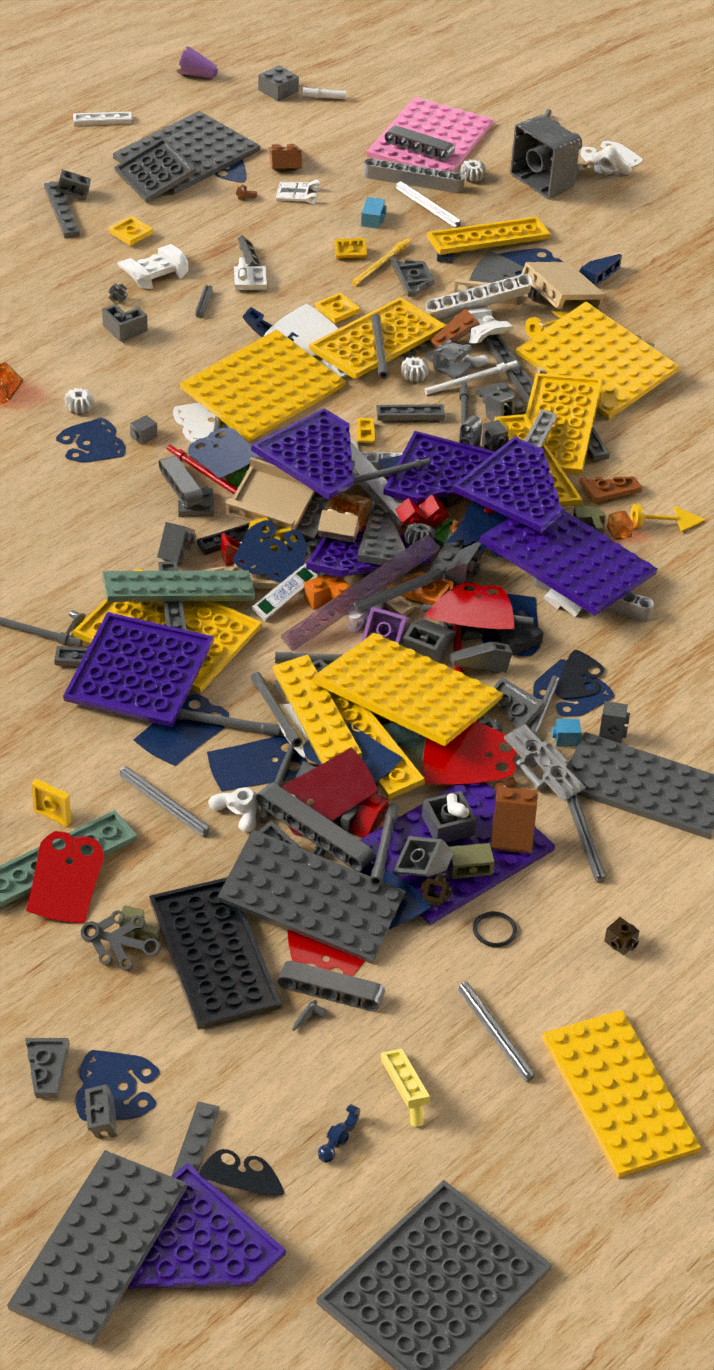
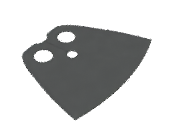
M489 252L475 267L470 281L493 283L507 279L503 277L504 275H508V278L516 276L515 272L523 271L524 267L503 256Z

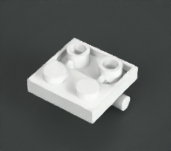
M240 257L238 266H234L235 290H267L266 266H247L245 258Z

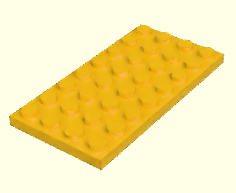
M399 297L309 344V350L352 378L357 379L378 367L374 332L371 323V316L373 314H378L381 317L386 363L433 338L446 325Z
M536 373L526 416L533 425L541 409L557 414L556 421L544 443L564 473L582 474L602 387V378Z
M622 1010L543 1033L542 1039L617 1178L700 1152L701 1146Z

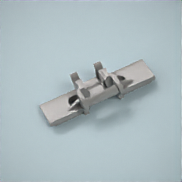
M526 724L504 736V739L522 757L515 763V768L521 770L535 785L534 788L537 791L549 786L563 801H566L585 789V786L568 769L569 763L552 744H547L545 741L542 742ZM534 746L537 748V751L531 752L527 747ZM528 765L531 767L539 765L544 771L543 778L540 780ZM559 773L562 775L561 778H556Z

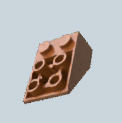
M272 144V147H268L272 169L302 168V150L297 145L287 144V147H283L281 144Z

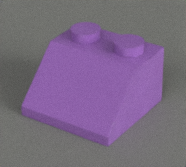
M371 606L361 642L373 633H376L401 645L411 618Z

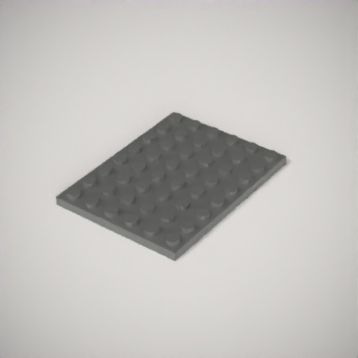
M197 111L114 152L113 159L122 163L164 137L196 168L197 172L168 190L175 195L260 151V145L203 112Z
M443 1180L317 1297L316 1304L394 1370H451L551 1270L552 1264Z

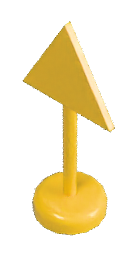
M552 311V313L560 319L568 313H570L562 311ZM531 317L525 323L526 333L530 338H533L542 332L544 327L552 325L559 319L542 323L539 318Z
M633 504L630 512V523L633 529L640 528L644 519L677 520L680 532H683L704 522L706 519L676 506L673 507L676 516L644 514L643 507L640 504Z

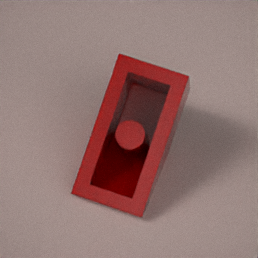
M377 793L364 799L349 832L360 838L374 832L385 819L389 799Z

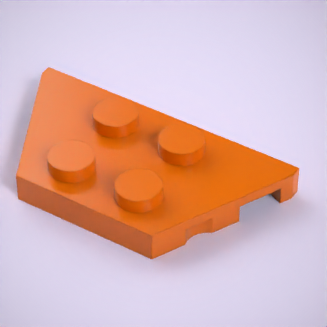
M418 572L414 574L412 577H407L403 579L402 583L426 573ZM442 578L401 596L427 605H434L443 595L453 589V581Z

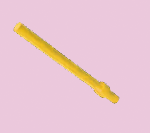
M406 238L403 242L397 243L394 249L352 281V285L357 286L390 260L391 257L404 251L406 246L411 243V239Z

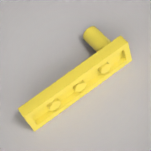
M402 1049L381 1053L382 1063L408 1109H410L411 1125L414 1127L422 1126L424 1124L423 1105L430 1104L428 1092Z

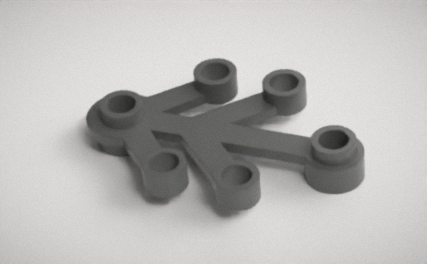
M119 910L114 911L110 917L99 923L93 921L85 923L81 928V937L84 941L94 945L99 955V961L103 965H110L113 961V956L106 952L100 939L109 941L119 959L120 968L125 971L132 969L133 961L126 956L121 945L143 950L150 957L157 956L161 951V945L156 939L149 938L146 941H141L124 936L134 929L140 930L145 927L146 922L141 916L133 917L132 921L111 933L103 930L114 923L122 924L125 921L124 913ZM117 914L122 915V918L119 921L115 920V916ZM138 919L142 920L140 926L135 925V921ZM91 929H95V934L93 936H89V931ZM151 945H156L154 952L149 951ZM109 955V960L107 962H103L102 960L103 956ZM125 960L130 962L128 967H123Z

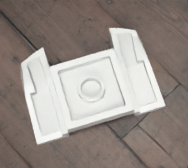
M172 244L158 248V254H154L149 258L140 259L137 262L129 258L117 263L119 267L134 279L140 288L153 289L151 279L173 271L181 279L188 272V260L183 252Z
M486 306L466 308L480 324L471 328L468 343H480L488 335L504 334L506 330L513 329V326L507 321L499 322L492 317V310Z

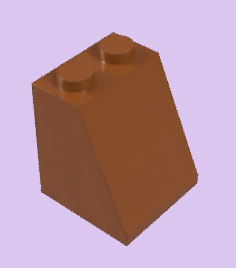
M497 786L491 850L532 853L538 799L537 790Z

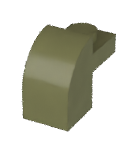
M588 505L574 506V517L579 518L585 524L604 534L606 515L602 510Z
M124 905L121 912L125 915V921L119 924V928L132 921L135 916H141L145 920L144 910ZM141 919L135 921L136 926L142 924ZM145 924L143 929H134L124 936L141 941L153 938L159 942V927Z

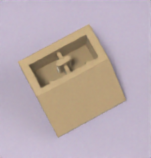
M333 509L322 510L318 527L319 536L354 543L359 533L358 516L349 512L345 514L338 513Z

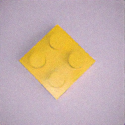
M130 216L109 227V233L131 246L152 235L153 228Z
M337 293L315 303V309L334 324L360 313V307L342 293Z
M35 779L31 783L33 811L67 827L71 823L70 794L51 786L47 782Z

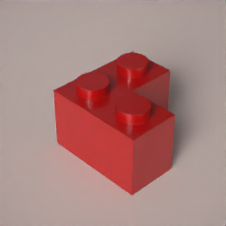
M434 495L428 497L419 506L407 498L395 509L401 522L407 527L413 523H421L432 526L435 529L450 516L443 502Z

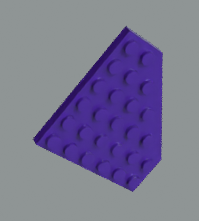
M325 408L251 445V451L328 500L353 487L350 424Z
M414 431L396 466L414 462L415 459L422 460L426 458L430 459L431 465L421 467L419 470L412 469L392 474L384 487L383 495L401 500L409 498L418 504L424 502L431 495L438 499L457 494L453 492V485L495 452Z
M513 437L453 485V492L539 532L544 531L562 515V507L559 504V497L554 488L552 475L549 472L544 449L517 437Z
M359 525V533L354 543L323 537L306 563L307 570H311L314 573L329 574L332 577L370 573L392 567L357 561L358 551L366 526ZM398 533L412 562V566L430 563L438 548L437 541H434L433 546L428 547V549L414 548L405 542L404 534Z
M186 1163L171 1177L186 1182L187 1189L127 1289L252 1286L286 1255V1250L207 1179L200 1176L199 1172L189 1163Z

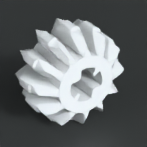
M469 159V161H464L460 172L465 176V181L477 182L482 181L486 170L484 163H481V161Z
M412 356V358H406L402 362L401 373L405 380L418 383L419 380L424 381V378H427L429 366L425 359Z
M82 387L69 390L65 394L66 409L70 413L75 412L76 415L89 412L93 408L92 393L88 389L83 390Z

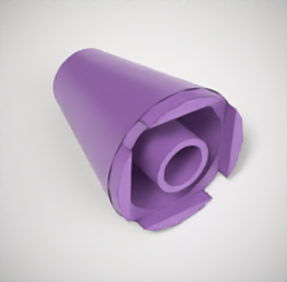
M186 46L187 51L184 50L179 61L181 69H178L177 73L210 79L213 76L216 77L218 73L217 65L191 47Z

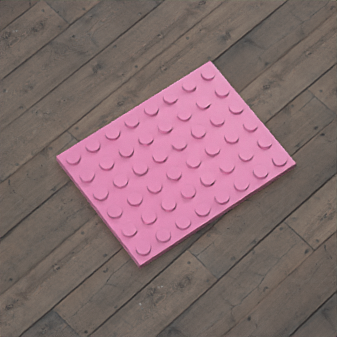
M414 97L368 149L367 157L454 172L493 125V119ZM397 125L450 142L454 145L455 152L446 161H442L386 142L384 135L392 126Z

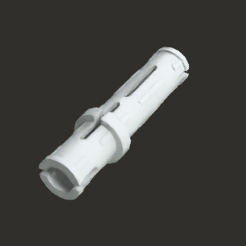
M303 87V97L345 100L346 90Z

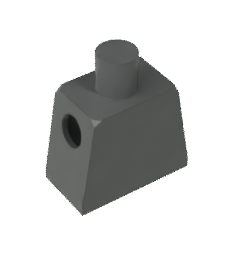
M495 391L483 397L482 401L486 407V416L491 421H494L495 417L515 415L514 396L502 391Z

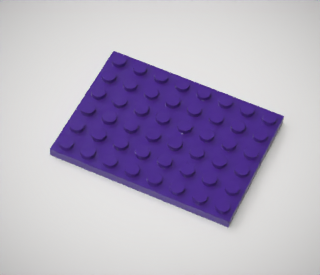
M563 508L562 515L542 532L509 518L481 535L479 539L480 543L594 616L656 575L658 570L651 563L630 552L621 544L609 539L606 535L601 534L592 526L569 514Z
M486 782L456 784L437 795L441 796L462 791L476 818L475 836L447 842L448 847L490 843L491 847L496 791ZM423 804L397 818L384 869L394 873L393 870L409 836L433 838L422 817ZM384 826L360 839L361 842L373 850L375 854V859L371 862L373 864L376 861ZM535 827L531 854L491 850L494 858V869L491 876L452 879L448 865L446 871L436 875L444 876L446 881L451 882L450 887L453 888L450 900H446V903L439 906L430 904L431 908L419 915L429 925H432L555 850V844ZM394 873L423 896V893H421L422 884L429 877ZM436 886L435 892L440 894L442 888Z

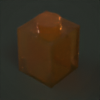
M626 511L609 514L607 528L615 541L632 537L634 523Z

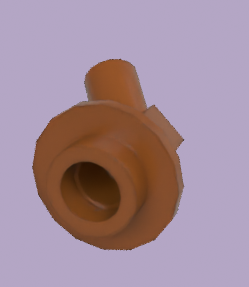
M241 184V187H237L236 195L238 199L244 200L245 196L257 197V191H248L247 186Z

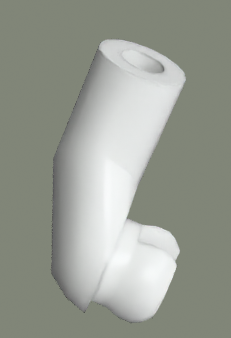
M466 355L463 360L471 362L475 368H480L489 363V359L485 355L475 358Z
M449 794L447 796L448 812L456 817L466 818L469 815V809L457 802V795Z

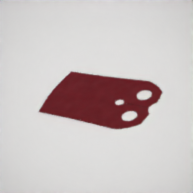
M352 747L282 787V789L295 795L297 799L306 805L308 799H313L314 804L309 807L331 822L378 791L368 767ZM287 825L294 835L303 836L302 834L291 828L289 825Z

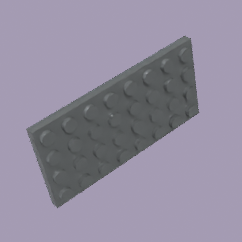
M584 733L568 767L585 786V789L577 795L710 839L714 830V774L591 733Z
M253 829L218 895V901L373 964L405 897L406 891L382 882L381 886L375 887L371 885L370 876Z
M104 1150L7 1304L8 1309L93 1346L186 1191V1182Z

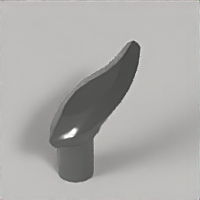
M74 610L70 611L69 616L73 618V621L66 633L69 634L85 619L86 614L78 613Z
M317 1000L311 1001L296 1020L292 1031L298 1029L305 1020L311 1017L312 1013L323 1017L326 1009L318 1006Z

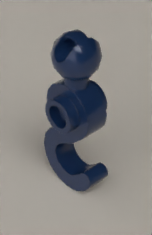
M350 1104L346 1109L349 1115L345 1122L331 1126L327 1133L328 1143L320 1146L318 1149V1157L322 1162H331L335 1157L334 1149L347 1143L349 1132L354 1128L361 1111L359 1107Z

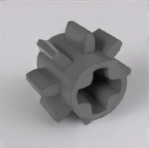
M115 283L108 290V293H110L108 298L113 303L117 301L121 303L128 296L126 293L128 288L123 284L118 285Z

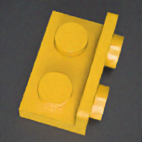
M365 238L334 239L333 248L336 259L367 258Z

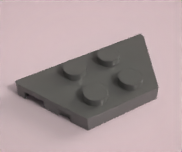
M391 257V264L408 297L434 285V278L425 261L405 259V262L396 261V257Z

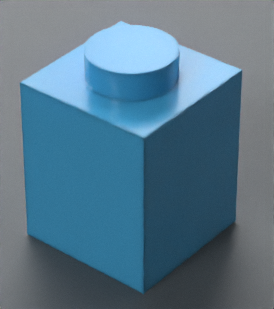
M556 719L555 727H552V738H555L556 746L579 745L581 739L580 719Z

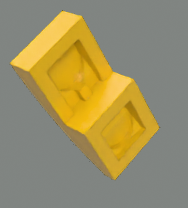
M357 418L358 443H375L374 418Z

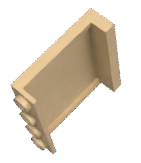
M526 262L521 275H529L532 278V287L557 309H562L565 300H589L597 308H600L605 296L600 289L569 262Z
M251 457L250 468L232 499L228 498L225 503L226 515L248 522L267 517L276 528V531L289 527L291 530H295L315 491L275 465Z

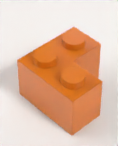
M324 574L304 582V600L312 609L329 603L340 614L354 608L355 591L342 577H332L329 574Z

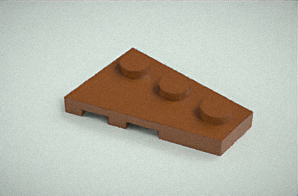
M464 308L431 339V342L436 349L447 340H451L454 343L469 334L471 328L480 325L479 321Z
M634 476L613 477L612 479L596 477L595 480H587L586 477H580V484L594 503L642 492V486Z

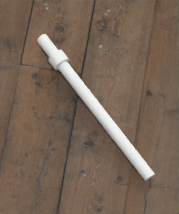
M513 361L506 364H497L496 367L425 388L424 391L426 395L461 385L463 382H471L496 373L502 374L509 369L518 367V363Z

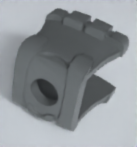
M451 340L445 341L443 345H439L433 352L434 370L449 375L453 380L464 377L472 367V363L462 361V359L471 351L472 346L469 344L460 345L452 343Z

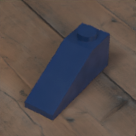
M617 254L589 261L580 268L579 272L597 287L620 269L622 255Z

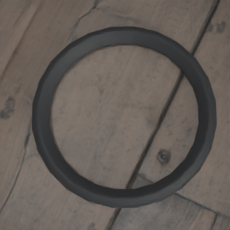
M490 911L479 915L475 919L473 932L481 943L491 947H501L514 940L517 934V927L514 920L508 915L497 911ZM492 915L503 917L512 925V935L503 942H489L483 939L477 931L479 921L484 917Z

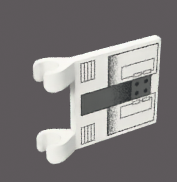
M314 180L310 183L280 182L276 201H304L315 205L317 200L312 198H316L317 194L311 193L308 195L309 189L316 192L319 191L320 186L317 187L315 185H319L320 181Z

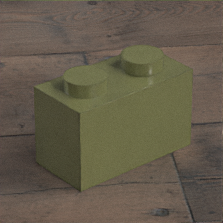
M490 843L449 847L454 852L449 863L452 879L493 875L494 858Z

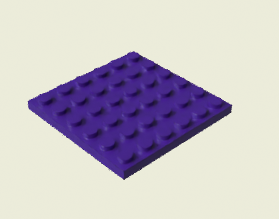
M107 612L67 687L63 699L66 702L173 727L209 653L214 638L213 636Z

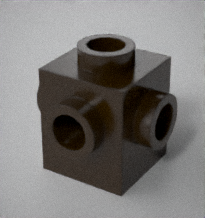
M434 874V877L427 878L426 881H423L421 893H423L422 899L428 900V904L435 906L446 903V900H450L453 888L450 887L451 882L446 881V877ZM436 886L442 888L440 894L435 892Z
M619 917L607 927L604 942L624 956L627 952L633 951L638 946L640 930Z

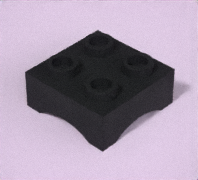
M523 610L515 614L516 616L527 617ZM514 623V629H491V634L499 643L509 645L513 652L512 655L542 644L544 632L534 625Z

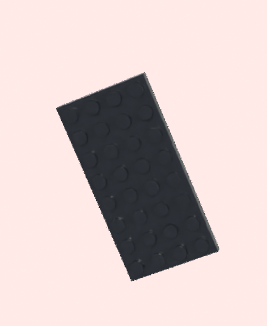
M228 877L149 896L151 907L198 1030L282 1009L281 1000L244 911L218 901V895Z

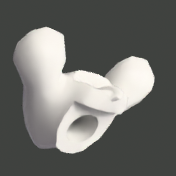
M607 146L592 156V161H594L595 165H601L600 169L605 176L613 174L617 168L623 175H629L632 171L631 165L624 160L620 151L614 146Z
M244 787L234 792L220 793L210 797L208 803L211 809L222 810L227 806L235 814L243 816L238 826L241 831L251 832L257 826L256 814L259 805L255 798L257 792Z

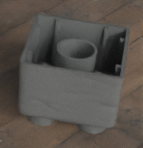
M545 115L536 116L517 123L514 129L510 174L547 199L572 188L575 184V178L579 173L578 156L579 150L582 148L580 135L570 132L562 127L557 120H551Z

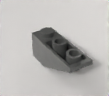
M488 642L451 652L449 657L452 664L459 668L466 666L478 671L485 669L493 673H507L513 652L508 644Z

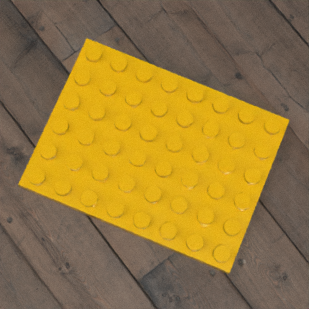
M587 302L516 348V354L537 369L540 366L547 371V374L602 378V387L596 411L608 420L679 371L678 364Z
M276 329L182 381L180 388L216 417H219L229 427L235 429L248 442H251L345 387L346 381Z
M136 568L134 571H143V570H141V569H139V568ZM105 599L73 630V635L91 644L107 612L166 625L163 601L107 602V599ZM182 601L186 630L213 636L214 638L209 653L191 690L201 693L261 629L262 622L214 601Z
M376 633L367 637L315 674L312 683L443 746L447 745L502 700L503 693L494 687L487 686L477 679H472L462 672L455 671L445 664L431 660L427 656L416 653L414 650L403 647L397 642L388 640Z

